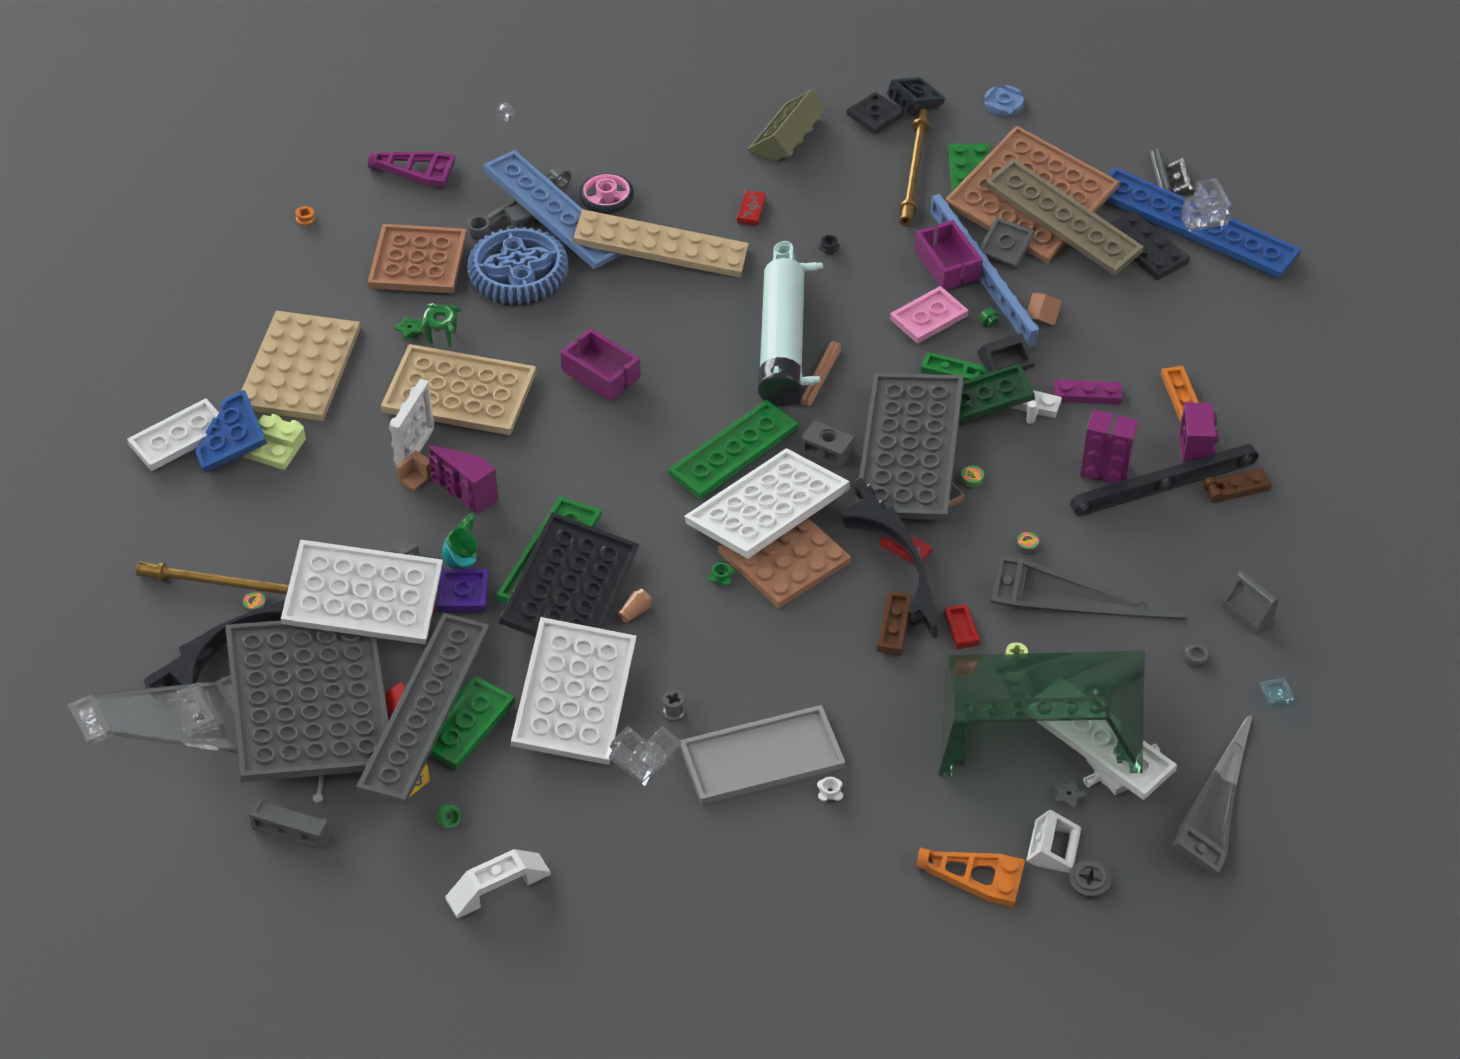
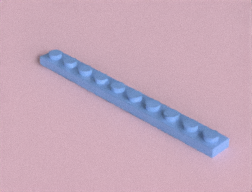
M940 194L933 195L930 206L932 216L938 224L952 220L956 222L983 259L982 276L979 281L1018 334L1023 333L1028 347L1035 346L1037 336L1039 335L1038 325L1029 317L1027 310L1018 302L1016 295H1013L1007 283L1002 280L997 269L991 265L987 256L978 247L977 242L972 239L968 230L963 227L958 216L950 209L949 204L944 201Z

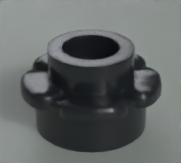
M825 235L821 238V244H819L821 251L826 254H833L839 250L840 245L838 244L837 237Z

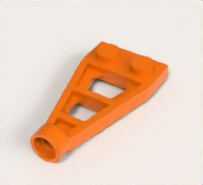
M920 847L916 868L926 870L927 873L988 902L1014 908L1025 860L1003 854L936 852ZM948 862L966 864L965 875L958 876L948 872L946 864ZM978 866L993 868L995 870L993 883L984 885L975 881L971 877L972 869Z

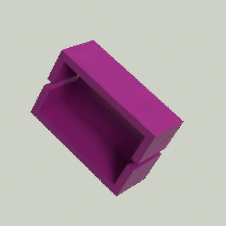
M954 220L936 225L934 245L933 226L915 232L914 251L937 284L943 289L948 290L960 286V282L967 284L981 279L983 259Z
M591 328L577 338V343L573 341L560 352L561 370L610 401L614 400L625 390L624 386L628 388L641 377L639 357Z
M1093 410L1086 431L1080 476L1099 481L1101 478H1104L1105 482L1112 484L1127 480L1131 468L1138 419L1118 415L1113 433L1108 434L1113 414Z

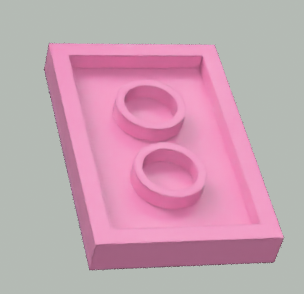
M941 286L890 313V320L917 344L968 317V309Z

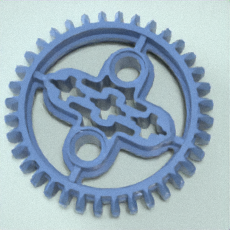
M516 226L515 229L507 227V230L504 231L499 229L498 233L492 232L491 236L485 235L484 240L480 239L479 243L475 244L473 250H471L467 269L472 286L481 293V296L486 295L488 300L493 298L495 303L501 301L502 304L509 302L512 306L513 303L521 305V303L526 302L529 305L530 301L537 303L539 298L545 300L546 295L552 296V292H557L558 287H561L563 281H565L568 272V259L563 245L553 235L550 236L548 232L543 233L541 229L535 231L533 227L526 229L525 226L523 228H517ZM501 250V253H500V254H494V255H492L493 253H495V252ZM546 275L542 279L535 281V277H541Z

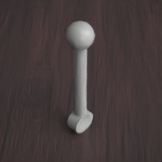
M324 775L319 776L317 793L313 796V802L316 805L323 803L321 793Z

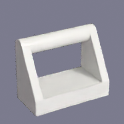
M1048 810L1035 820L1026 861L1034 866L1070 873L1075 863L1081 827L1056 812ZM1055 831L1070 834L1065 859L1050 852Z

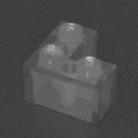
M1217 178L1197 181L1194 197L1184 199L1181 218L1188 231L1229 224L1232 204Z
M627 726L612 741L606 756L640 785L645 787L672 760L681 741L663 726L648 741Z

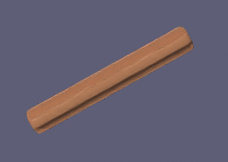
M832 341L829 344L812 375L819 376L820 383L806 386L800 397L801 405L809 407L813 403L841 351V344L839 342Z

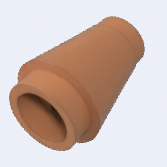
M643 589L634 591L618 612V616L625 623H629L649 610L653 599Z

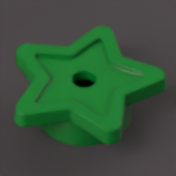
M404 317L403 322L395 326V330L402 332L404 338H414L418 334H422V330L419 328L422 320H411L408 317Z

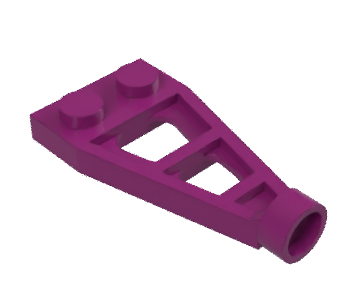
M370 152L368 168L381 169L424 185L445 188L456 160L454 154L441 152ZM394 161H408L405 168L393 165ZM429 162L430 165L426 173H421L412 169L414 163Z

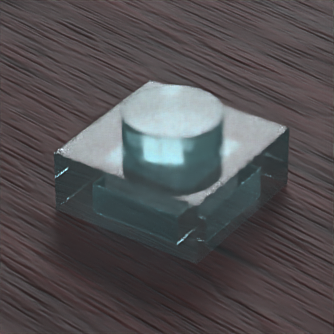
M1285 677L1261 682L1260 689L1269 707L1293 701L1294 696Z

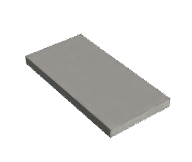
M822 705L679 740V747L701 805L845 769L846 766L845 759Z

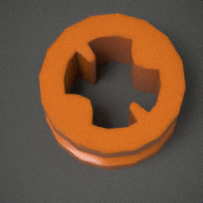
M302 206L296 209V222L299 225L306 226L314 222L313 208Z

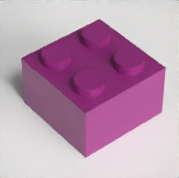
M1184 403L1179 431L1182 463L1216 454L1214 443L1219 441V430L1215 429L1217 413H1213L1212 403Z

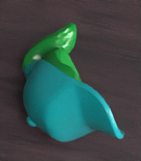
M472 512L464 517L457 528L445 537L442 556L444 562L453 569L467 568L476 561L477 540L471 532L475 521V516Z

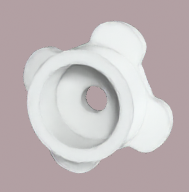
M826 777L818 781L817 787L820 789L818 794L819 800L823 802L827 800H842L843 793L840 789L842 782L839 779Z

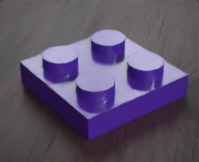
M442 569L437 603L438 612H486L489 580L488 569Z

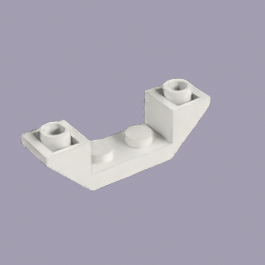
M513 849L466 871L445 896V899L458 919L481 908L479 896L521 876L526 884L530 885L551 875V872L539 853Z

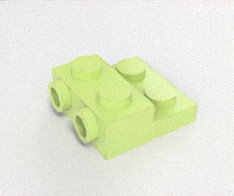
M276 414L271 416L263 415L259 420V424L268 444L245 454L244 458L285 470L306 440L304 427L296 420L291 422L283 421Z

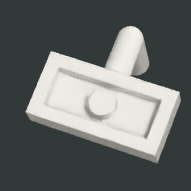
M1034 391L1035 400L1012 407L1013 409L1026 411V422L1033 424L1037 414L1056 419L1062 397Z

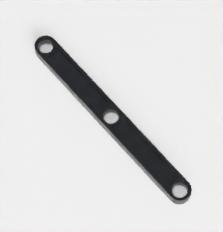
M1246 444L1078 494L1070 501V507L1077 516H1084L1198 482L1208 477H1215L1248 467L1258 460L1259 454L1253 445Z

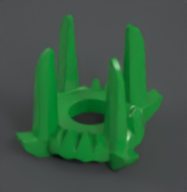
M427 304L426 307L428 309L424 313V319L419 324V328L425 330L426 339L429 344L433 343L432 329L439 332L441 329H444L447 344L451 346V333L454 334L456 332L457 312L461 311L460 308L455 305ZM442 315L446 318L442 321H437L436 316Z

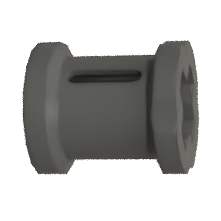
M679 690L667 691L662 698L665 706L663 715L669 722L680 721L685 716L683 708L685 702L684 694Z

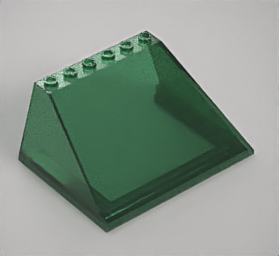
M1145 651L948 655L939 776H952V766L956 763H960V766H965L968 723L1106 720L1117 737V763H1123V760L1127 761L1130 774L1143 773Z

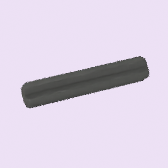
M1159 149L1152 150L1150 155L1158 186L1171 191L1162 152Z

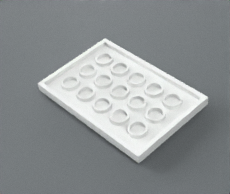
M786 448L685 515L686 524L748 559L850 489V482Z
M300 540L281 616V624L426 645L443 560Z
M540 617L510 746L609 765L636 636Z

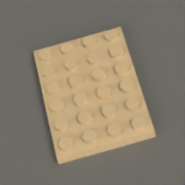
M275 311L242 390L246 391L254 412L324 421L361 329L360 322Z
M409 344L381 404V412L397 415L401 404L408 399L412 387H415L418 381L423 379L429 381L434 422L511 435L536 375V366Z

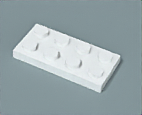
M205 398L128 438V444L146 466L153 471L202 444L207 436L206 430L213 417L216 418L219 412Z

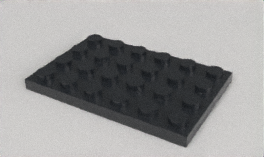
M551 512L500 617L499 624L534 637L537 634L540 617L603 629L640 544Z

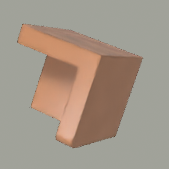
M1033 293L1027 310L1028 315L1033 320L1055 325L1062 301L1047 294Z
M416 450L397 465L398 481L413 491H417L432 478L429 458Z

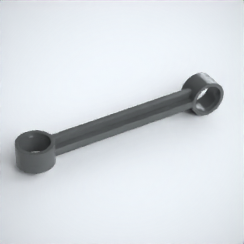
M562 165L554 166L548 174V179L559 189L565 188L572 177L571 172ZM513 199L486 217L475 216L471 218L468 222L470 236L474 239H484L485 235L489 236L490 228L505 219V208L519 203ZM478 226H483V227H484V228H481V229H475V228L478 227Z

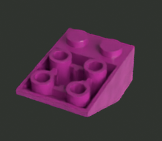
M434 445L428 447L433 481L446 488L451 496H455L462 501L466 508L472 509L475 513L479 514L499 500L496 469L483 458Z

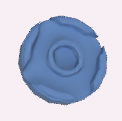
M1002 85V88L992 87L986 92L984 97L986 109L998 116L1018 114L1022 111L1025 102L1023 93L1017 88L1008 85Z

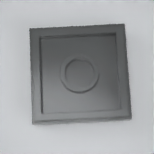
M996 217L980 246V250L988 259L1017 269L1035 236V231Z

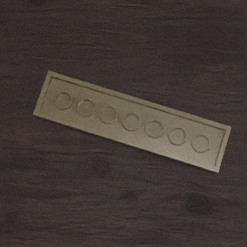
M1014 158L986 181V188L1114 276L1143 252L1141 244Z

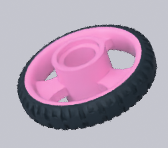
M614 173L593 175L585 180L580 187V200L582 204L590 211L603 214L617 213L624 210L631 204L634 197V190L630 181ZM596 185V195L587 196V192ZM617 185L623 187L625 191H617Z

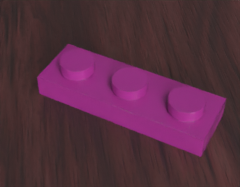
M1054 379V395L1062 397L1061 402L1121 405L1122 382Z

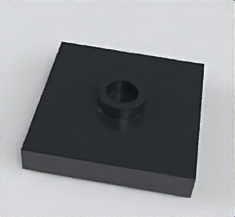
M874 92L849 107L846 115L876 134L902 118L904 110L877 92Z

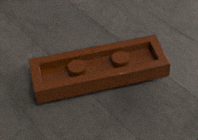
M888 591L877 652L901 655L909 616L908 607L911 604L912 594Z

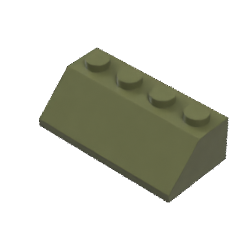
M812 89L786 102L750 145L748 150L751 153L773 161L789 158L794 153L793 149L804 141L803 136L813 130L812 125L822 119L823 116L821 114L825 111L826 106Z

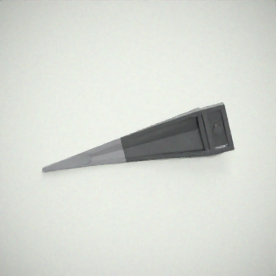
M1252 715L1245 718L1178 828L1179 832L1172 846L1213 876L1220 872L1228 853L1234 797Z

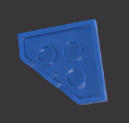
M245 390L223 399L219 414L216 418L213 417L205 432L207 434L202 444L198 445L195 451L205 473L268 444Z

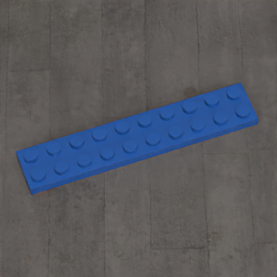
M1114 167L1108 174V176L1119 181L1120 185L1106 202L1128 212L1135 211L1148 221L1280 279L1300 255L1301 248Z

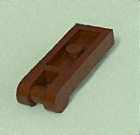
M1262 468L1216 479L1208 477L1202 483L1205 490L1209 491V497L1213 503L1270 491L1272 485Z

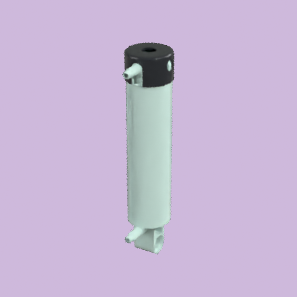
M788 241L779 242L774 246L773 261L767 264L764 270L758 394L763 401L768 400L774 406L791 405L799 400L802 395V386L820 383L819 376L802 377L805 272L823 269V263H798L795 258L793 245Z

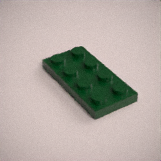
M1017 363L964 381L959 424L1035 400V393L1021 364Z

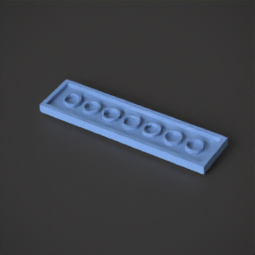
M513 150L483 164L482 171L594 270L624 255L573 243L582 208L517 151Z

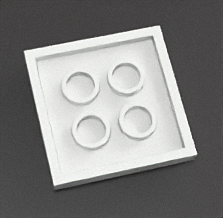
M420 379L417 385L412 387L408 399L401 404L399 413L390 422L389 430L392 435L391 445L394 449L396 469L397 465L415 450L421 451L434 430L429 381Z

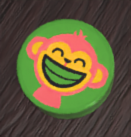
M967 466L961 472V482L969 488L979 487L984 482V471L978 466Z

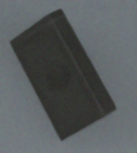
M1183 158L1165 166L1171 192L1180 196L1196 195L1189 167Z

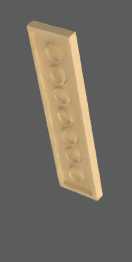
M583 209L573 239V243L580 246L741 278L748 249V243Z

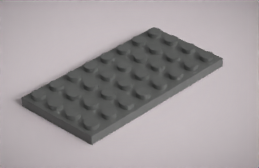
M874 373L859 478H862L866 485L870 484L873 487L876 499L878 501L882 500L886 509L893 506L900 519L948 520L964 375Z

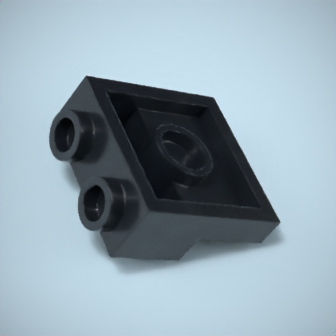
M921 77L892 79L887 91L889 99L900 104L902 110H905L910 115L919 114L921 109L927 110L928 107L943 105L945 97Z

